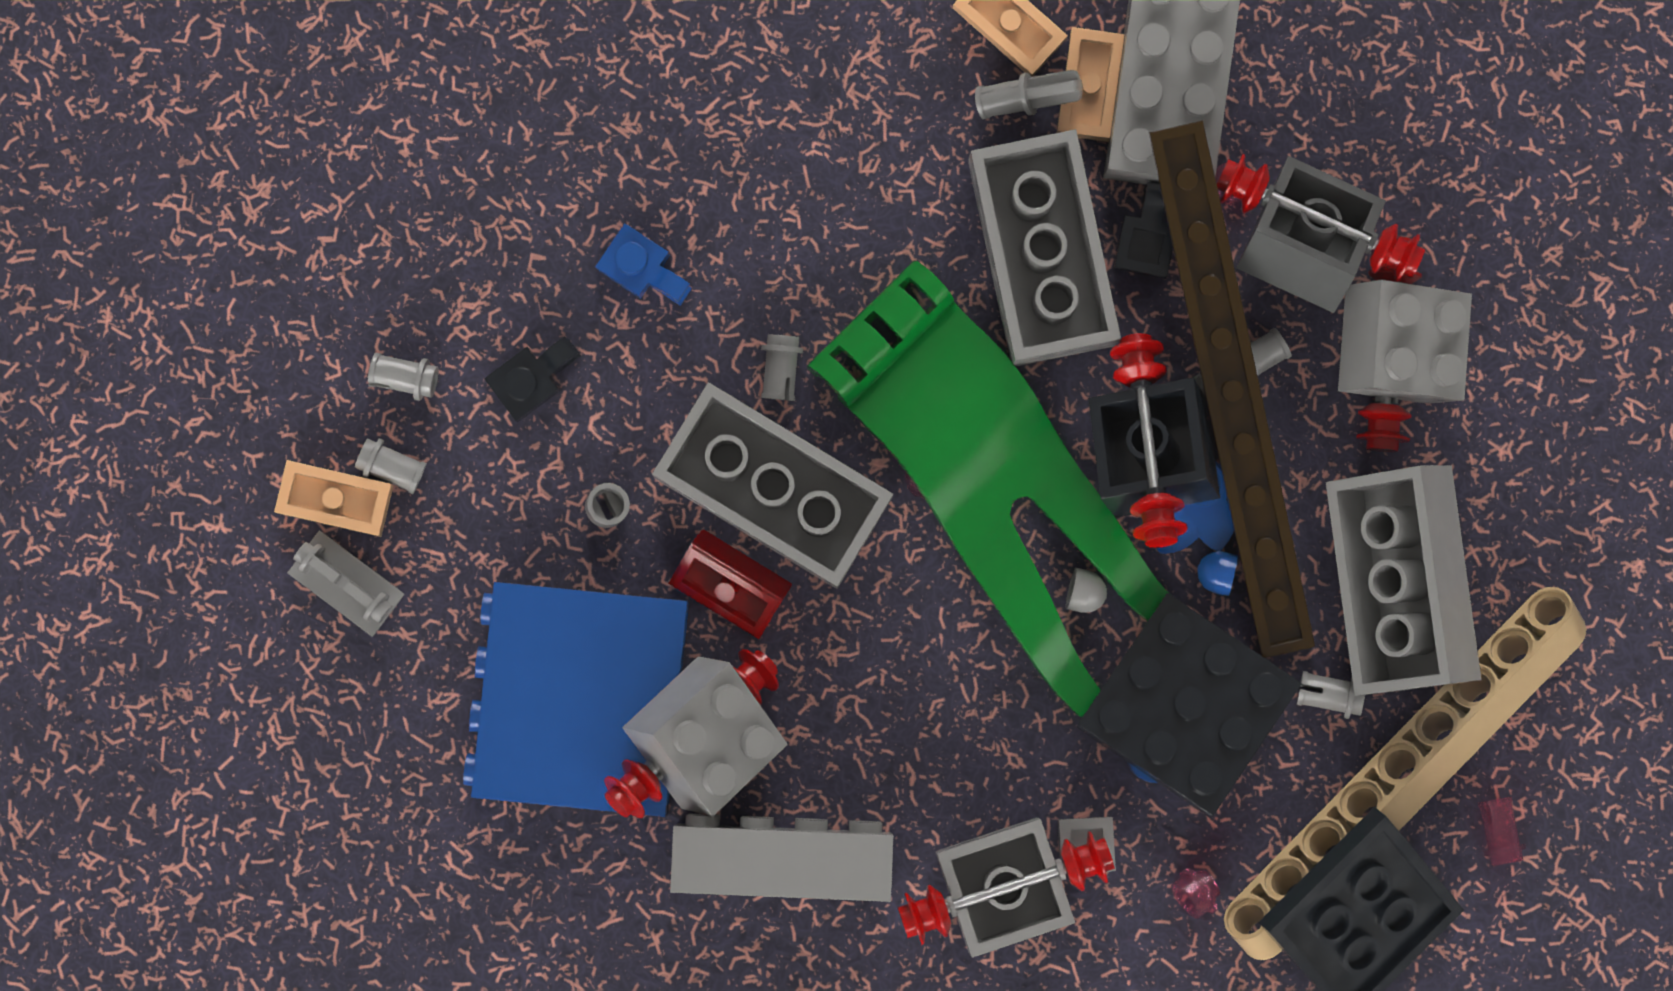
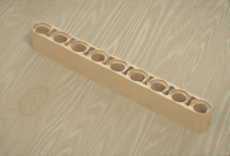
M1547 587L1534 593L1478 650L1482 680L1443 685L1230 903L1224 916L1225 928L1247 955L1257 960H1267L1275 957L1282 951L1262 926L1249 934L1250 929L1286 895L1290 887L1297 884L1323 858L1327 849L1336 845L1363 819L1361 816L1367 809L1377 806L1376 808L1386 815L1399 831L1581 645L1587 630L1585 621L1566 591L1558 587ZM1564 616L1556 624L1548 625L1554 618ZM1526 654L1519 662L1511 663L1517 656ZM1489 692L1484 699L1473 702L1480 694ZM1452 730L1447 737L1436 741L1441 733ZM1414 768L1412 773L1406 778L1398 779L1404 771Z

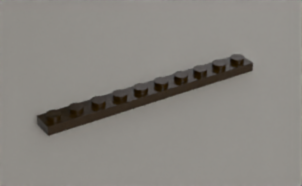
M1203 120L1148 132L1260 653L1262 657L1267 658L1315 647L1204 123Z

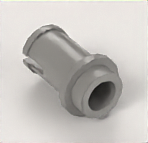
M768 334L767 345L762 344L761 350L766 351L764 384L761 398L795 401L798 354H803V348H799V337Z
M374 353L369 367L368 386L413 394L414 400L418 401L422 400L423 396L432 398L438 382L439 368L438 366L430 365L429 359L425 358L421 359L420 363Z
M367 438L354 468L363 471L362 477L364 478L373 475L407 490L410 494H414L427 463L419 462L383 446L384 440L380 438L377 442Z
M1303 671L1301 687L1320 690L1322 693L1300 689L1297 705H1307L1343 712L1346 719L1350 718V714L1361 716L1365 695H1354L1352 676L1350 681Z

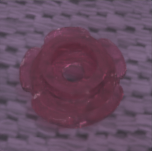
M1190 868L1181 871L1180 878L1171 885L1173 895L1180 906L1195 919H1199L1206 912L1214 914L1218 910L1216 898L1220 895V889L1215 880L1202 869L1197 872Z

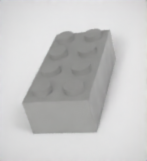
M1128 0L1124 27L1125 36L1111 136L1107 146L1104 179L1145 185L1148 184V181L1159 183L1148 132L1203 120L1214 175L1216 176L1240 0Z
M1076 129L972 150L968 164L1011 362L1017 367L1116 346L1121 340Z
M709 382L652 473L657 481L838 589L893 498V493Z
M1420 465L1326 482L1354 695L1387 693L1482 680L1452 465Z
M703 814L686 815L685 824L677 823L673 826L670 893L891 902L894 835L891 832H882L883 823L880 821L849 820L848 831L828 830V819L795 818V828L774 827V817L742 816L740 817V826L720 825V815L715 814L711 817Z

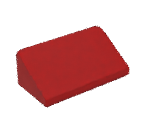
M701 530L693 540L668 583L757 639H760L792 587V583L706 530Z

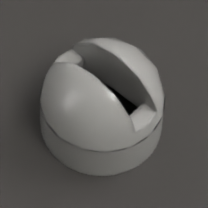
M603 483L596 486L589 493L585 501L587 517L592 523L603 528L614 527L621 523L627 516L630 507L627 493L620 486L613 483ZM603 495L606 505L614 518L606 519L596 497Z
M1075 568L1071 576L1065 608L1080 613L1093 612L1099 609L1107 598L1105 583L1096 573Z

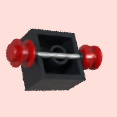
M1136 333L1122 337L1119 341L1120 344L1110 350L1111 358L1122 362V367L1114 371L1113 379L1120 384L1131 387V390L1091 397L1088 400L1101 500L1115 518L1129 515L1142 518V525L1133 530V537L1145 541V545L1148 547L1160 548L1177 543L1178 536L1187 531V524L1175 520V513L1181 511L1184 505L1220 499L1205 394L1194 377L1153 385L1167 373L1165 365L1154 361V357L1163 352L1164 346L1161 342L1152 340L1148 334Z

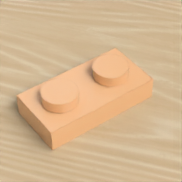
M957 0L953 4V9L1023 72L1029 73L1032 77L1068 37L1065 32L1029 0Z
M1072 27L1065 71L1075 70L1078 72L1082 80L1083 92L1082 98L1079 101L1060 104L1056 133L1076 129L1078 138L1109 142L1125 34Z
M287 460L274 512L381 537L394 485Z

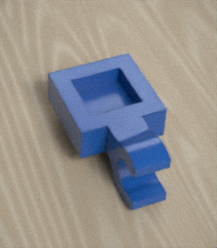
M625 223L595 266L599 272L640 299L649 286L681 306L692 290L689 286L690 283L663 267L670 257L669 252Z

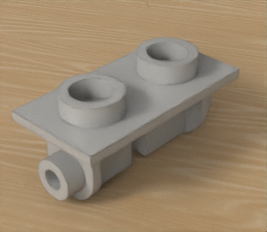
M320 530L310 543L305 542L299 548L293 558L296 562L287 572L372 637L405 595Z

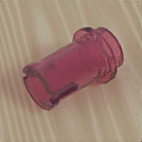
M1512 796L1478 802L1488 850L1483 852L1484 856H1490L1491 866L1524 860L1522 850L1526 849V844H1520L1512 806Z

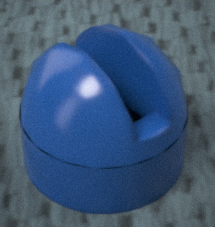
M1216 551L1204 556L1197 567L1198 579L1202 586L1212 593L1229 596L1238 555Z

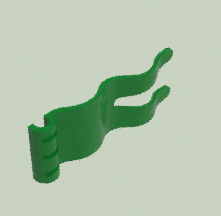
M914 260L807 365V369L815 377H821L838 395L837 399L856 416L864 427L903 467L922 493L958 554L991 600L1039 674L1054 693L1076 715L1083 717L1101 690L1078 657L1056 607L1015 529L1010 516L1013 503L1021 497L1030 498L1094 565L1118 595L1147 622L1169 592L1150 571L1115 516L1103 503L1099 493L1076 464L1019 370L1000 347L957 306L946 286L928 268ZM911 283L918 287L930 300L932 305L926 311L905 291ZM876 318L882 320L896 335L897 340L891 345L870 325ZM841 352L848 355L862 370L863 373L856 380L835 359Z

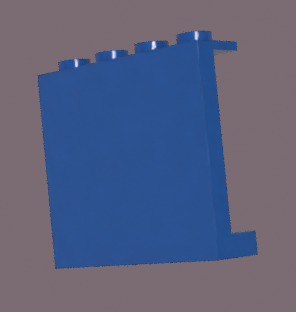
M494 582L493 593L483 594L481 606V625H489L487 647L478 646L475 662V678L483 679L481 700H472L469 719V731L478 732L476 754L467 753L464 766L463 784L465 786H472L471 798L616 812L605 799L604 794L608 789L604 779L607 776L617 779L622 778L625 773L621 763L625 759L643 764L646 762L622 727L682 672L689 602ZM661 780L659 782L662 800L655 802L647 798L642 803L645 815L668 816L670 793Z

